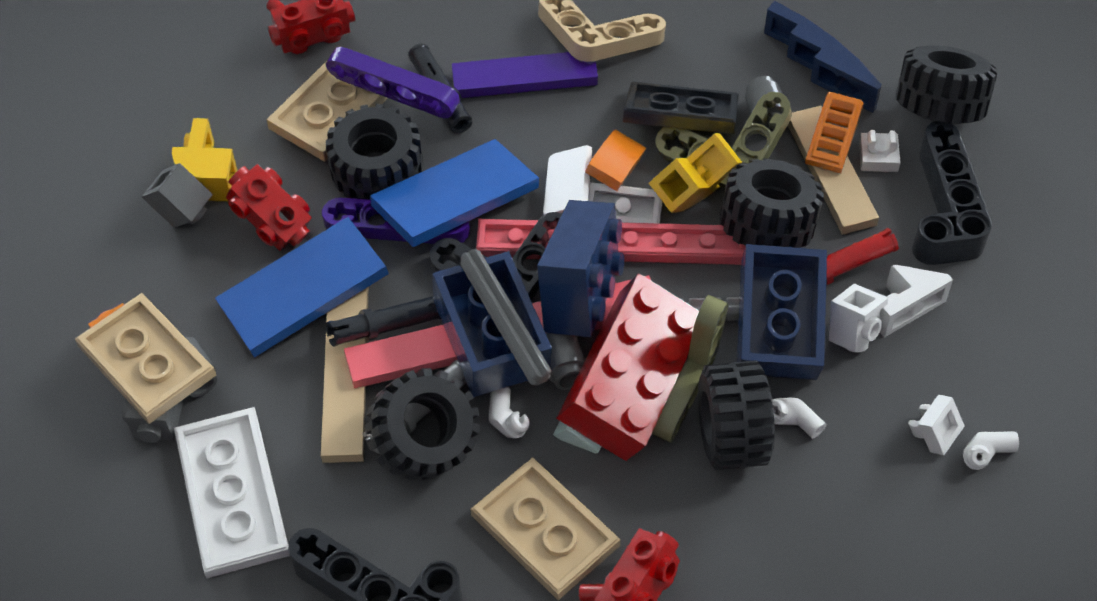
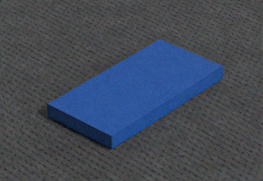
M493 139L370 195L371 206L412 247H415L539 188V177L500 142Z
M346 217L215 297V299L253 357H256L382 279L389 272L350 218Z

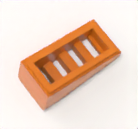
M833 92L827 93L805 164L842 173L860 120L863 107L862 100ZM827 122H830V123H833V124H837V125H841V126H844V127H847V128H843V127H840V126L832 125V124H829V123H827ZM822 136H827V137H831V138H834V139L842 140L843 142H840V141H837V140H833V139H829V138L822 137ZM820 147L834 152H838L839 155L837 156L826 152L819 151L818 148Z

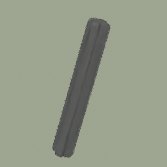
M477 249L463 253L461 256V267L528 381L534 386L548 381L551 373L549 365L482 253Z

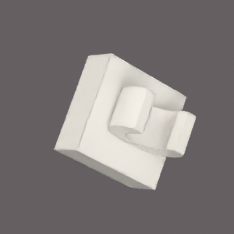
M875 130L860 134L859 153L861 171L898 172L900 166L898 134L893 130H890L889 134L875 133Z
M938 395L931 405L922 404L919 407L922 415L920 421L910 420L908 424L915 437L925 439L930 452L945 455L965 426L953 398Z

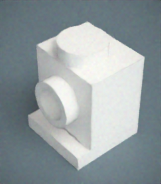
M856 284L850 286L831 301L829 341L851 352L867 350L869 341L875 340L881 330L880 310L888 304V297Z

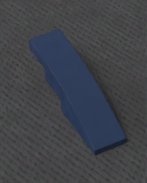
M774 0L767 9L764 34L788 45L787 58L812 70L810 82L830 92L860 99L863 101L862 108L873 113L877 108L882 86L875 76L833 36L804 16Z

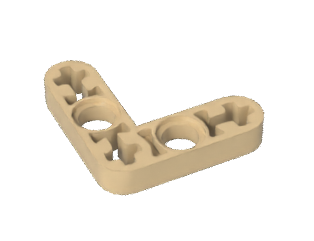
M539 0V18L569 53L580 61H597L657 46L664 41L666 21L655 14H641L594 26L572 0Z

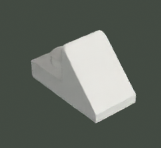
M900 265L891 266L886 286L892 294L887 296L888 304L880 310L879 317L882 321L880 330L882 336L885 338L945 303L953 279L944 273Z

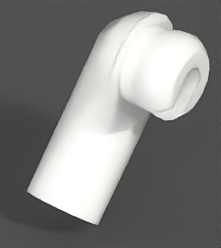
M506 387L490 392L489 422L507 438L516 439L522 437L529 428L530 423L526 414L520 417L518 411L513 412L510 410L511 389Z
M798 398L772 399L775 424L798 425L812 439L819 436L825 429L827 424L802 400Z
M1017 432L977 433L964 449V462L971 469L978 470L987 466L995 453L1017 452L1019 448Z

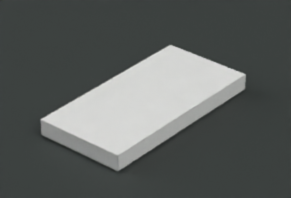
M255 407L175 427L174 432L206 579L290 556Z

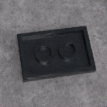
M631 82L624 107L623 122L735 134L739 94L737 92Z

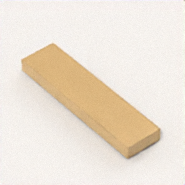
M822 106L793 112L788 123L789 130L804 160H806ZM822 136V137H826V138H829V139H833V140L839 141L838 139H834V138L827 137V136ZM820 147L818 148L819 151L837 156L839 155L838 152H834ZM848 156L842 173L807 164L811 174L815 177L814 180L822 186L821 191L824 192V200L842 235L878 225L879 216Z

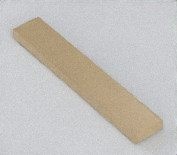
M369 287L327 312L326 322L359 314L360 310L367 309ZM326 333L321 439L322 463L364 461L365 437L362 434L365 431L366 386L354 388L344 348L365 344L367 340L363 338L333 347L329 339L334 338V335L327 337Z

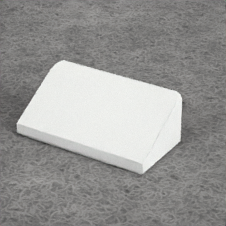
M586 145L555 153L549 157L543 208L544 215L550 212L563 213L569 200L588 201L590 175L585 173V170L592 160V147Z
M589 183L588 201L615 203L616 219H621L622 223L660 224L663 202L654 190L621 186L618 191H615L605 184Z

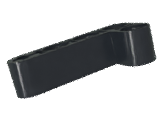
M934 121L926 128L920 150V160L938 214L927 215L920 220L912 251L917 260L927 265L973 260L980 257L984 251L992 228L991 219L959 130L952 123Z
M304 528L299 530L289 541L288 550L296 574L303 581L334 601H371L372 598L378 595L389 596L387 601H461L462 592L459 573L451 563L446 561H435L428 564L411 586L408 587L317 529ZM340 574H354L350 580L345 582L336 580ZM438 584H448L451 586L450 589L443 593H436L431 590Z

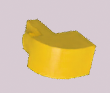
M193 118L191 132L186 133L184 136V147H172L174 164L180 163L213 194L208 201H228L225 197L230 187H232L228 181L238 171L233 151L227 148H213L214 139L209 120Z
M714 133L687 158H676L649 182V185L671 213L681 212L696 205L720 187L718 184L729 175L732 169H736L737 165L742 163V161L721 134Z

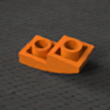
M615 129L589 162L585 173L618 191L647 148Z

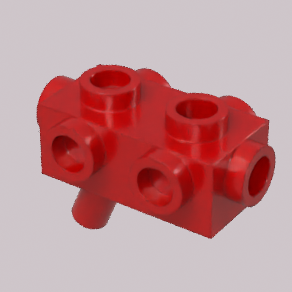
M269 0L266 8L270 11L273 25L268 26L271 41L274 47L280 46L284 54L288 52L301 54L310 45L322 41L335 43L341 39L342 35L350 33L349 23L355 21V14L349 1L301 0L284 5L279 0Z
M258 164L251 170L243 166L229 179L228 183L232 187H230L225 197L229 201V207L241 219L246 218L256 228L257 235L265 244L269 246L274 245L281 251L289 243L296 247L310 233V230L307 228L312 219L308 214L310 211L309 205L299 195L294 194L291 197L281 187L283 182L276 171L269 167L263 170ZM279 212H281L289 221L282 220L279 216Z
M639 528L613 571L606 576L605 584L580 585V601H657L662 591L672 585L677 573L680 560L675 551L679 547L678 542L664 532L657 531L656 534Z

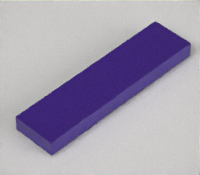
M569 52L452 63L454 87L458 89L462 98L598 85L596 61H580Z

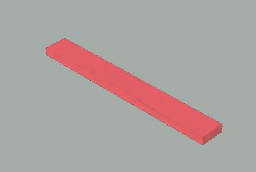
M478 219L476 249L486 257L509 251L513 258L538 220ZM622 223V235L618 243V252H623L624 262L741 265L746 245L733 241V236H729L724 232L723 225ZM551 228L547 230L549 240L554 232ZM533 254L526 259H541L542 256Z
M631 280L615 283L613 297L607 298L605 302L604 319L602 322H597L594 330L602 328L619 292ZM541 301L532 303L543 327ZM444 325L344 348L354 388L397 379L412 370L417 373L422 368L434 370L450 366L453 361L457 360Z

